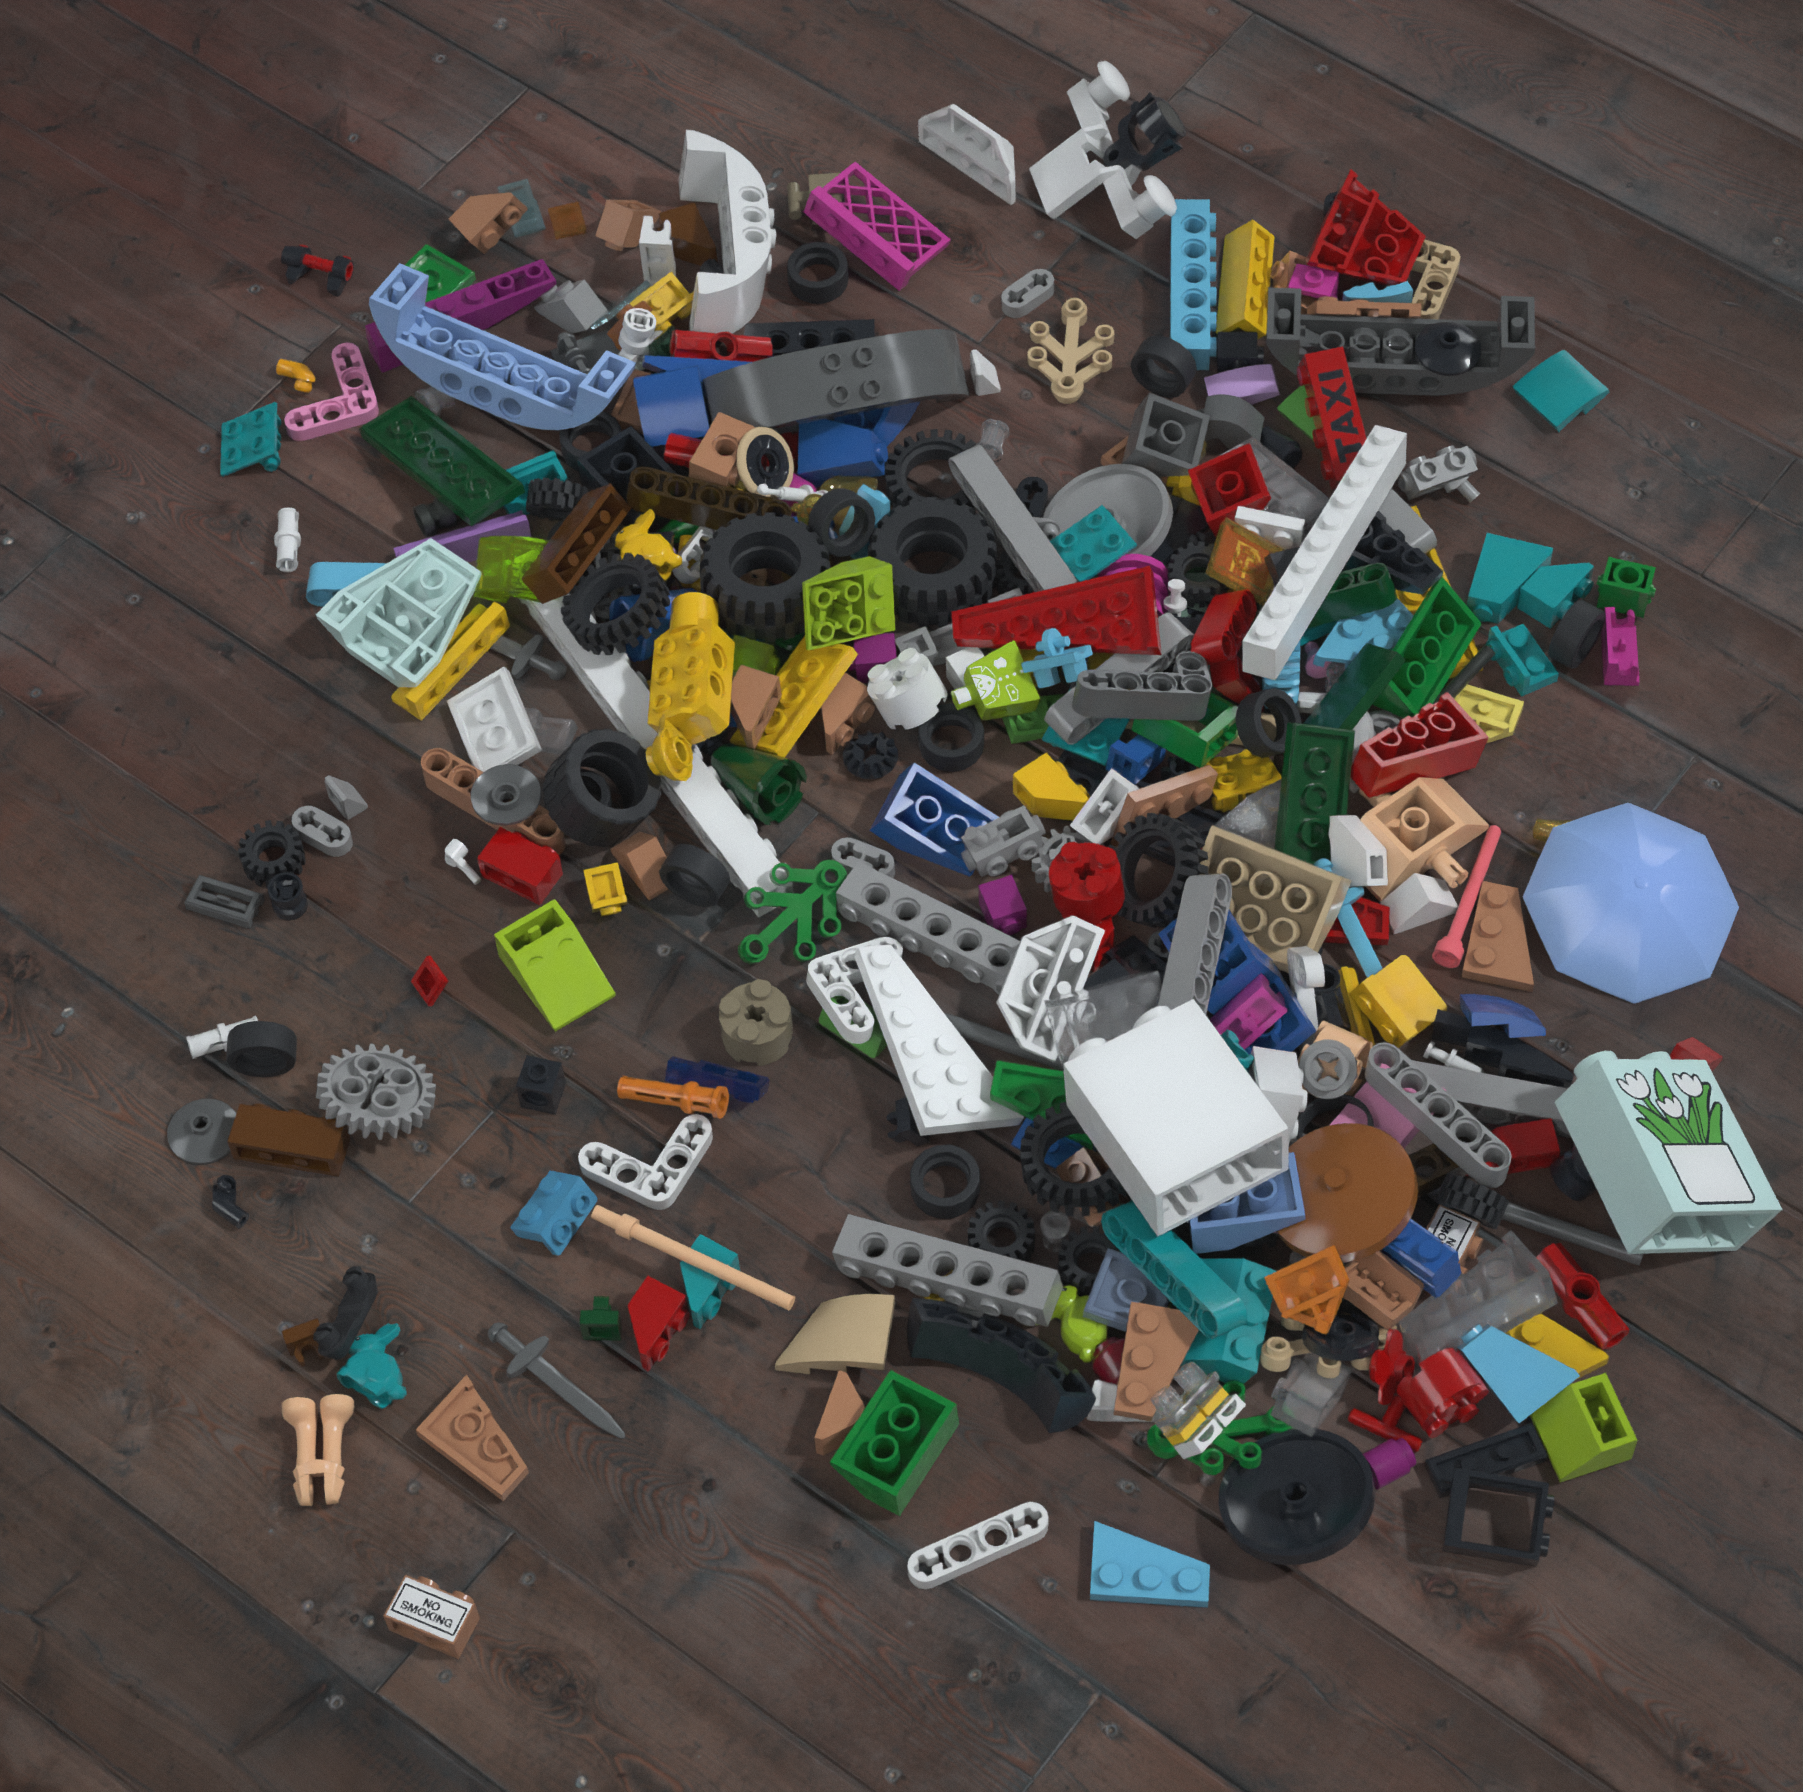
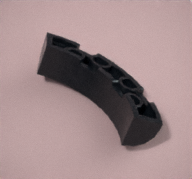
M912 1298L907 1322V1341L911 1357L954 1364L997 1382L1024 1401L1037 1414L1048 1433L1062 1432L1078 1425L1090 1413L1095 1404L1096 1396L1089 1384L1076 1369L1070 1371L1057 1360L1058 1352L1041 1339L1010 1322L983 1313L982 1317L979 1318L959 1312L957 1304L931 1299Z

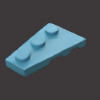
M1094 1521L1090 1600L1208 1608L1209 1564Z

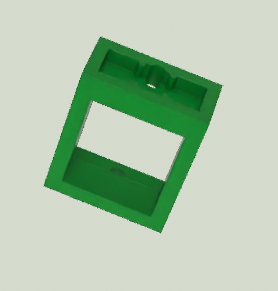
M1211 692L1206 715L1202 719L1196 720L1206 726L1199 733L1175 720L1134 719L1131 730L1196 767L1201 768L1238 737L1236 727V711L1238 706Z

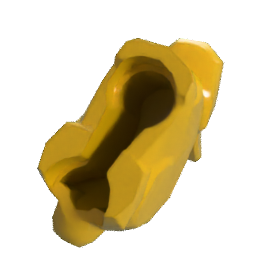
M649 509L645 514H641L634 524L624 527L616 535L615 546L621 550L620 556L622 559L625 553H632L634 558L639 554L645 560L649 559L663 580L666 581L671 575L672 570L682 564V557L674 553L670 543L661 534H648V530L655 519L654 511Z

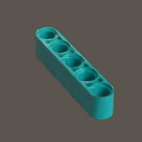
M1133 1200L1103 1213L1101 1223L1108 1239L1206 1337L1210 1339L1216 1338L1246 1323L1248 1314L1241 1298L1172 1230L1157 1236Z

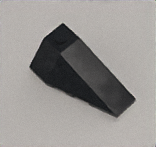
M1377 511L1341 571L1374 563H1382L1387 566L1395 590L1421 595L1443 576V570L1419 548L1410 546L1405 541V535L1399 529L1394 531L1386 523V517L1380 511Z

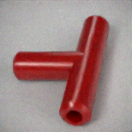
M1399 1396L1393 1397L1382 1420L1356 1408L1352 1409L1347 1419L1349 1423L1386 1440L1394 1439L1396 1441L1403 1438L1415 1453L1420 1450L1423 1443L1421 1438L1396 1427L1406 1407Z

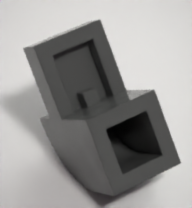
M1232 395L1207 396L1205 408L1196 410L1210 416L1204 442L1218 438L1231 451L1248 443L1251 446L1260 443L1264 417L1247 401Z

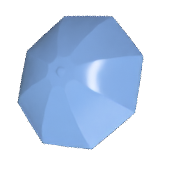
M1631 803L1618 805L1553 827L1523 895V900L1555 970L1632 1004L1710 978L1739 909L1727 879L1705 835Z

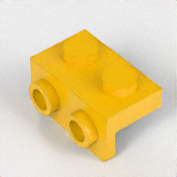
M670 272L629 303L635 306L645 301L653 309L651 313L656 318L654 331L662 330L666 333L672 327L670 322L677 317L683 320L691 314L694 291L690 294L675 275Z

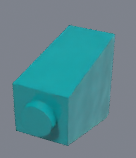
M1487 533L1469 591L1468 608L1479 621L1499 624L1518 605L1520 588L1541 566L1551 565L1553 548Z

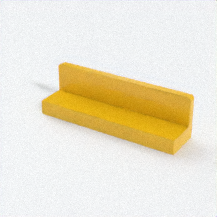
M1255 220L1249 221L1225 236L1216 334L1218 332H1231L1239 327L1245 332H1257V340L1266 335L1268 287L1271 284L1270 274L1275 236Z
M495 601L489 608L482 604H477L458 624L440 663L417 687H399L392 694V701L422 721L510 627L505 608Z

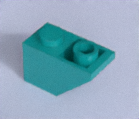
M1590 563L1541 566L1520 588L1517 608L1551 629L1559 619L1562 620L1569 608L1579 598L1584 599L1590 593L1594 585L1592 581L1594 566Z
M699 1234L690 1247L741 1271L737 1253ZM681 1260V1274L693 1325L701 1329L707 1319L712 1320L716 1316L721 1306V1298L727 1290H733L735 1285Z

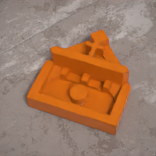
M1335 1245L1264 1277L1282 1313L1281 1317L1291 1318L1315 1328L1318 1332L1328 1334L1349 1283L1348 1275Z

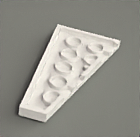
M892 945L858 947L854 957L920 1135L1020 1125L1024 1116L990 1100L993 1076Z

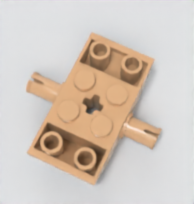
M1419 777L1393 795L1385 793L1368 798L1359 789V794L1374 807L1366 812L1360 821L1387 849L1388 885L1365 886L1380 902L1414 873L1423 874L1432 868L1451 888L1458 886L1455 881L1461 885L1466 880L1468 871L1463 869L1451 854L1488 830L1489 824L1444 779Z

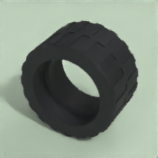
M593 729L588 733L578 736L551 764V767L544 776L545 782L542 788L544 804L549 811V816L555 821L558 828L563 833L568 834L571 839L588 846L607 847L611 844H618L624 838H627L654 811L657 801L661 796V777L653 774L646 760L647 749H644L636 739H632L621 731L617 732L612 729ZM580 767L593 768L607 775L620 791L623 809L611 808L597 801L586 789L582 781Z

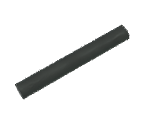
M1484 645L1437 696L1433 704L1438 702L1440 696L1447 692L1455 698L1495 655L1494 651L1487 645Z

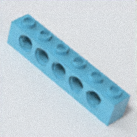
M1175 199L1177 210L1175 215L1171 216L1170 338L1180 343L1190 352L1195 360L1197 370H1209L1210 357H1216L1217 337H1210V331L1216 332L1217 313L1210 312V306H1216V287H1210V281H1216V262H1210V257H1216V237H1210V232H1216V213H1210V200Z

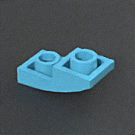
M1406 281L1397 285H1390L1378 291L1374 283L1371 282L1362 286L1352 287L1343 292L1342 301L1360 299L1369 302L1412 303L1413 289L1409 282Z

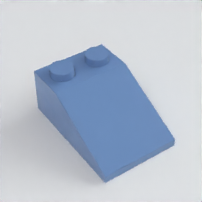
M1294 1152L1288 1153L1289 1170L1188 1221L1192 1250L1195 1254L1233 1249L1305 1220V1210Z

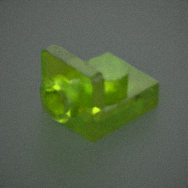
M734 635L733 672L737 673L740 665H744L775 676L777 675L781 659L777 657L778 652L774 646Z

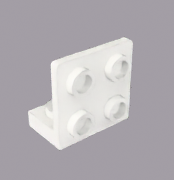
M1238 506L1235 516L1234 534L1271 554L1301 546L1305 519ZM1270 574L1264 592L1275 589Z

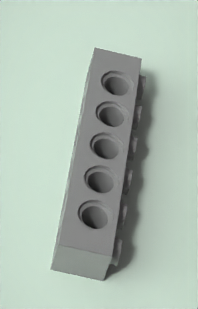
M859 861L856 863L836 892L837 911L844 918L852 922L858 921L870 927L879 936L893 938L909 951L920 952L932 958L939 966L951 967L961 972L971 982H981L993 988L1000 995L1020 943L1019 940ZM874 902L882 903L880 905H871ZM905 917L913 918V919L908 920V921L901 920L902 918H905ZM936 932L943 933V935L934 936L931 934ZM964 948H973L974 950H972V951H963L962 949H964ZM996 963H1003V964H1005V965L1002 966V967L993 966V964H996Z
M850 1214L846 1218L832 1251L838 1270L849 1277L859 1278L864 1276L874 1279L885 1287L892 1288L896 1285L907 1288L914 1294L922 1297H929L930 1293L939 1295L940 1298H944L949 1303L957 1304L959 1307L967 1304L977 1307L982 1312L991 1316L1002 1314L1013 1317L1018 1322L1028 1326L1039 1324L1048 1327L1063 1289L1058 1270ZM874 1252H883L878 1257H870ZM910 1261H918L914 1266L904 1267ZM945 1270L953 1271L948 1276H939ZM979 1280H988L984 1285L974 1286ZM1015 1289H1023V1292L1019 1295H1009Z

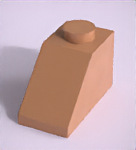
M607 200L595 236L605 240V246L617 251H623L624 248L637 247L644 216H653V223H655L659 218L658 213H661V211L636 200Z
M740 665L736 675L732 676L730 712L747 748L755 750L782 697L780 680L778 676Z

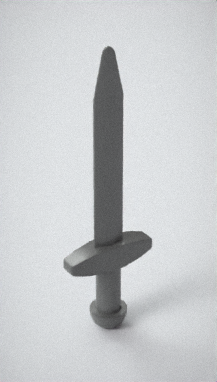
M538 634L531 638L524 646L501 636L490 647V649L515 660L511 670V674L515 679L522 677L531 667L549 674L552 680L563 679L567 672L566 666L561 661L553 662L539 655L544 640Z
M496 1322L489 1328L488 1337L492 1343L498 1342L515 1356L507 1368V1377L512 1379L527 1370L531 1371L595 1426L620 1439L625 1438L623 1430L604 1408L541 1357L549 1344V1339L546 1336L537 1338L525 1346L507 1331L508 1326L506 1324Z

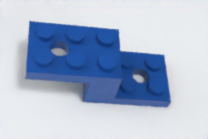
M1229 910L1207 1010L1215 1015L1262 973L1268 979L1271 990L1275 994L1278 992L1282 994L1287 1012L1275 1022L1274 1028L1269 1033L1265 1034L1264 1032L1245 1051L1249 1055L1253 1046L1292 1052L1314 1034L1316 1029L1273 960L1247 939ZM1177 918L1158 934L1169 953Z

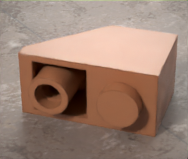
M511 192L470 196L449 220L471 244L485 254L498 243L499 239L512 225L520 220L528 208Z
M847 673L842 676L820 707L826 751L831 755L840 746H845V741H850L854 730L861 723H866L873 715L875 709L874 702L868 694L867 686Z

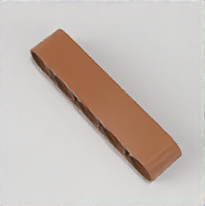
M433 748L423 754L421 757L422 772L426 786L432 792L496 830L502 827L510 832L518 831L526 836L529 841L541 847L543 845L555 850L558 855L564 851L566 844L564 833L558 828L555 821L551 819L547 809L539 805L529 818L513 825L500 826L488 823L476 814L471 803L472 786L483 772L442 748ZM507 799V800H504L503 802L506 803V802H510V801H512V800Z

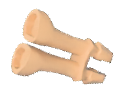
M332 1394L320 1400V1413L323 1425V1460H316L315 1458L318 1422L317 1404L312 1399L305 1397L289 1398L282 1402L283 1418L295 1428L297 1436L296 1468L293 1471L296 1482L293 1484L300 1506L313 1505V1477L324 1476L326 1504L330 1505L339 1502L345 1483L341 1479L345 1470L341 1463L342 1433L344 1425L351 1418L354 1410V1400L350 1396Z

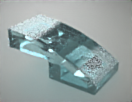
M528 179L497 187L498 193L511 192L528 208L520 220L511 226L515 238L546 230Z

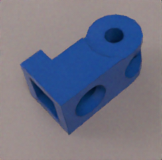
M1139 734L1127 744L1118 739L1110 746L1106 770L1110 771L1112 768L1135 785L1165 759L1166 749Z

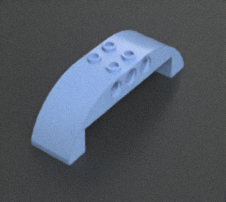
M400 263L369 298V307L380 334L391 351L416 376L453 398L522 426L540 430H563L587 423L604 410L635 370L636 362L606 350L587 375L426 307L425 301L429 275Z

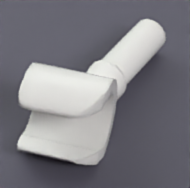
M453 839L445 848L446 863L452 867L457 866L475 885L478 884L481 878L468 865L467 861L463 859L468 853V849L462 842Z

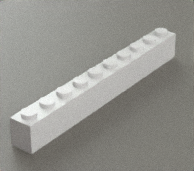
M1378 425L1374 426L1242 641L1243 672L1274 681L1277 679L1406 465L1407 433Z

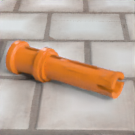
M623 1075L617 1086V1095L620 1099L680 1107L686 1114L692 1115L695 1111L709 1113L717 1119L724 1117L729 1103L727 1087L717 1086L716 1089L702 1087L694 1081L687 1082L684 1085H677Z

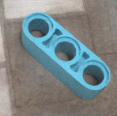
M314 563L310 567L306 599L313 605L324 607L338 591L387 563Z

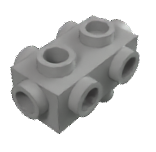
M1452 445L1436 452L1437 457L1426 459L1425 456L1415 458L1407 463L1408 468L1401 472L1397 478L1399 488L1406 493L1408 500L1445 488L1447 493L1458 489L1470 503L1480 494L1467 480L1478 470L1475 453L1468 446L1455 449V446Z
M1023 805L1015 810L1005 812L1001 817L984 826L968 827L965 835L961 837L965 847V851L961 852V856L970 872L977 869L981 877L987 874L998 876L1007 869L1009 863L1016 859L1029 860L1035 857L1039 852V848L1044 846L1041 836L1046 834L1039 817L1037 815L1031 817Z

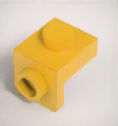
M618 862L583 870L592 912L600 911L601 916L622 912L621 906L627 905V897Z

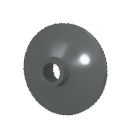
M512 764L498 765L486 770L476 779L471 789V803L476 814L484 821L500 826L513 825L526 820L536 811L541 800V787L536 776L528 769ZM507 799L512 800V801L506 802V803L503 802L504 800H507Z
M199 1099L184 1105L174 1114L168 1125L167 1138L171 1150L181 1160L195 1165L211 1164L223 1159L231 1152L227 1141L236 1112L228 1104L216 1099ZM202 1123H207V1125L204 1128H196L198 1125Z

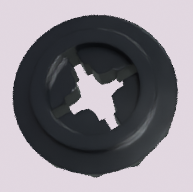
M868 729L866 733L860 735L855 733L853 739L845 741V748L842 753L844 765L850 773L859 778H881L890 773L897 764L898 749L894 739L886 737L883 731L878 734L872 733ZM875 746L876 755H870L864 762V751H870Z

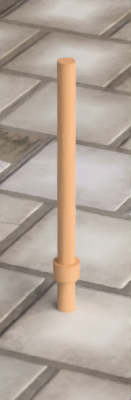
M596 1205L592 1211V1219L615 1229V1234L628 1240L632 1238L637 1239L788 1311L795 1302V1296L639 1224L638 1219L628 1214L621 1216L599 1205Z

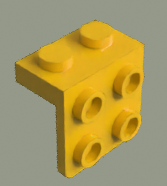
M1406 955L1399 956L1377 974L1369 976L1350 993L1359 1009L1365 1013L1377 1028L1382 1038L1398 1049L1435 1021L1438 1009L1447 1011L1446 1003Z

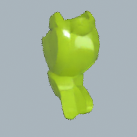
M1068 1285L1063 1287L1050 1321L1054 1318L1060 1319L1061 1337L1064 1344L1071 1352L1078 1354L1084 1363H1090L1094 1359V1351L1106 1341V1325L1083 1317V1311L1089 1295L1079 1296L1078 1289L1075 1286Z

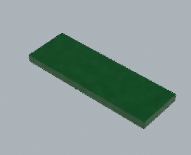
M410 396L359 428L361 437L470 526H473L525 493L523 483L413 396Z

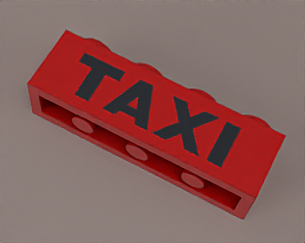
M1343 346L1304 354L1299 364L1300 366H1297L1300 386L1305 385L1307 398H1305L1306 413L1309 418L1313 417L1316 428L1313 429V441L1316 449L1321 448L1324 460L1321 461L1322 476L1325 481L1329 480L1331 490L1337 488L1367 439Z

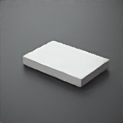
M505 667L500 668L447 700L472 766L482 772L498 765H519L542 751L512 676Z

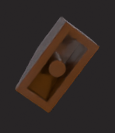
M695 202L658 213L660 227L656 228L657 232L664 229L665 220H669L671 224L670 240H672L674 258L699 266L708 259H715L717 261L716 246Z

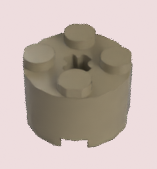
M757 979L734 988L721 999L719 1005L721 1038L726 1052L738 1062H740V1059L746 1062H757V1066H764L776 1062L787 1053L793 1034L791 1007L787 997L777 987L771 986V983L767 980Z

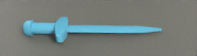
M1326 858L1319 859L1313 864L1332 872L1333 864ZM1362 886L1352 887L1347 891L1337 918L1368 978L1372 974H1377L1383 968L1351 904L1364 895V889Z

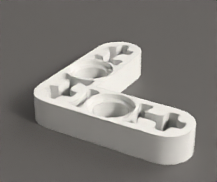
M880 937L815 958L808 965L806 978L808 987L840 1035L850 1043L860 1044L871 1038L874 1018L852 986L863 982L859 969H852L845 963L852 960L856 961L854 955L858 947L892 945L902 958V945L893 938ZM843 996L849 1000V1003L839 1005L834 1003L831 998Z
M1307 946L1288 948L1287 962L1290 989L1317 1031L1318 1019L1314 988L1325 985L1324 966L1321 955ZM1316 1032L1298 1046L1300 1052L1306 1044L1311 1045L1314 1043Z
M699 1114L685 1117L653 1166L603 1143H588L580 1150L578 1155L580 1169L587 1178L656 1210L666 1209L675 1202L713 1140L711 1123L705 1116ZM698 1128H701L703 1135L696 1134L694 1136L690 1149L687 1146L690 1142L689 1130L695 1132ZM674 1155H683L688 1159L687 1164L680 1169L671 1168L667 1163ZM598 1156L602 1157L603 1164L596 1162L593 1166L590 1165L589 1158L595 1160ZM607 1166L611 1168L609 1174L607 1171ZM624 1169H633L638 1174L636 1179L630 1183L619 1181L617 1176ZM664 1175L668 1177L665 1182L666 1194L660 1192L657 1196H653L652 1188L660 1189L665 1181Z

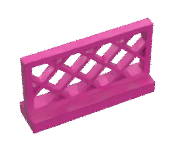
M856 162L842 171L824 187L817 186L812 190L803 213L899 291L908 284L911 276L943 251L951 241L949 237ZM855 175L864 183V187L849 186L848 179ZM830 193L844 194L845 203L838 202ZM850 195L866 196V204L851 203ZM872 197H882L888 202V206L873 205ZM852 212L868 214L869 222H863ZM874 214L889 215L890 224L875 223ZM896 216L908 218L912 222V226L897 225ZM877 232L892 233L893 242H887ZM898 234L913 235L915 244L899 243ZM920 236H930L937 244L922 245ZM901 252L916 253L917 260L913 263Z

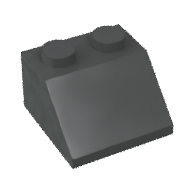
M1148 393L1135 409L1122 464L1143 467L1158 477L1189 476L1188 470L1199 465L1210 416Z

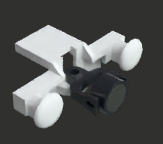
M1101 61L1097 65L1100 76L1092 82H1088L1083 78L1067 91L1081 129L1029 169L1045 211L1051 218H1057L1103 183L1121 229L1137 239L1151 229L1153 223L1165 214L1174 216L1177 206L1168 187L1153 175L1144 177L1147 190L1140 195L1132 190L1131 186L1139 176L1140 170L1147 171L1155 164L1183 149L1178 141L1186 136V130L1183 122L1171 105L1161 97H1155L1149 92L1140 103L1138 101L1132 103L1131 112L1122 118L1118 124L1119 139L1113 143L1105 123L1110 118L1106 109L1119 99L1127 101L1130 91L1122 74L1111 63ZM1138 123L1147 138L1155 145L1143 156L1135 140V127ZM1091 150L1103 159L1107 167L1096 160L1089 163L1086 153Z

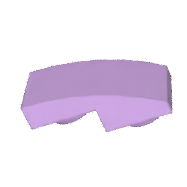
M1272 364L1237 368L1204 378L1208 396L1217 394L1232 395L1246 400L1253 405L1280 395Z

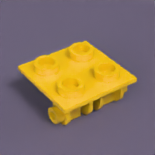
M1245 749L1238 754L1214 757L1204 765H1211L1218 773L1212 792L1215 796L1212 797V805L1215 811L1227 812L1239 808L1238 798L1241 806L1246 807V793H1248L1253 805L1257 804V800L1258 802L1277 799V795L1280 794L1282 776L1269 757L1261 758Z

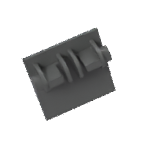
M608 328L577 341L574 335L563 332L557 338V348L550 350L554 361L588 375L606 350L617 355L620 350L616 348L613 340L607 335L610 330Z

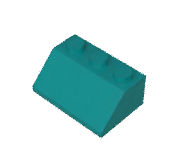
M1244 1258L1201 1259L1241 1298L1247 1310V1321L1244 1325L1213 1339L1206 1337L1199 1330L1180 1366L1225 1383L1236 1380L1244 1384L1258 1370L1273 1299L1264 1277L1276 1272V1270Z

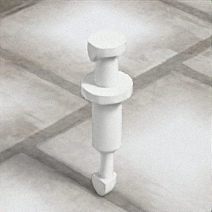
M760 484L757 487V492L761 495H776L779 500L796 501L801 507H809L812 502H817L822 495L828 492L827 490L813 492L810 485H802L800 488L780 486L778 489H769L767 484Z
M1173 579L1168 582V589L1171 591V595L1164 599V608L1168 610V613H1176L1178 617H1181V611L1185 610L1187 606L1186 599L1181 596V592L1185 589V583L1182 580Z
M1433 1041L1429 1043L1423 1055L1426 1059L1431 1056L1444 1063L1447 1067L1484 1073L1482 1068L1457 1056L1458 1050L1453 1049L1451 1054L1435 1047V1042Z

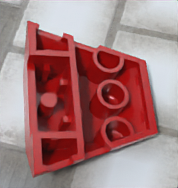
M1350 169L1318 231L1306 258V265L1339 272L1342 275L1390 286L1406 282L1426 236L1399 211H1391L1378 199L1380 194L1374 189L1369 191L1357 180L1359 175Z

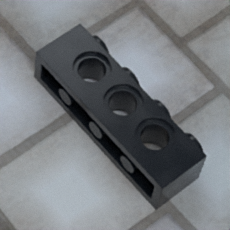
M875 320L746 323L744 326V336L771 338L773 345L772 357L811 348L875 337Z

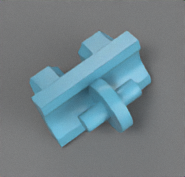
M1055 628L1047 629L1043 632L1042 641L1036 642L1037 651H1044L1045 654L1035 656L1034 660L1022 662L1023 672H1033L1038 688H1044L1061 682L1057 667L1062 666L1066 683L1077 681L1078 674L1087 670L1085 658L1093 655L1091 645L1064 650V647L1070 645L1069 637H1062L1061 633Z

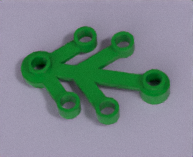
M824 860L817 864L814 869L791 868L788 864L778 863L770 870V880L777 886H783L788 882L812 884L802 894L766 892L761 887H752L745 893L744 902L750 909L756 910L762 906L786 908L759 935L751 934L741 940L738 945V954L745 963L757 964L765 959L769 951L768 945L796 919V944L793 947V955L800 962L812 959L816 954V946L811 941L812 903L821 895L822 919L818 923L820 935L825 938H832L840 932L841 922L836 917V892L846 879L847 872L843 865L835 860ZM776 869L785 870L787 874L786 880L782 881L776 877ZM826 871H831L835 874L836 880L834 883L826 881ZM752 892H757L761 895L762 900L760 904H754L751 901L750 894ZM825 921L833 922L835 925L833 933H829L824 929ZM751 942H756L760 945L761 950L759 954H753L749 950ZM801 944L809 947V956L804 957L799 953V946Z
M1232 1380L1224 1384L1223 1388L1227 1393L1238 1392L1240 1399L1243 1402L1245 1401V1386L1243 1383ZM1194 1386L1185 1392V1404L1170 1422H1159L1149 1429L1147 1444L1157 1457L1163 1459L1173 1458L1180 1455L1174 1448L1175 1446L1193 1441L1214 1418L1223 1429L1210 1444L1214 1448L1206 1449L1203 1453L1185 1459L1200 1466L1201 1470L1208 1475H1216L1223 1470L1222 1452L1238 1460L1242 1467L1254 1469L1262 1461L1260 1446L1253 1442L1241 1444L1230 1437L1262 1431L1270 1435L1295 1429V1416L1288 1407L1275 1405L1265 1415L1232 1420L1225 1427L1216 1417L1223 1408L1219 1405L1186 1441L1172 1445L1168 1439H1163L1162 1437H1168L1201 1402L1191 1401L1192 1398L1203 1399L1207 1395V1391L1204 1388ZM1224 1410L1221 1415L1228 1417L1233 1410L1228 1412ZM1213 1425L1200 1436L1199 1441L1205 1442L1211 1438L1214 1432ZM1247 1453H1252L1256 1456L1253 1458H1247L1244 1455ZM1214 1459L1218 1462L1215 1464H1208L1206 1461Z

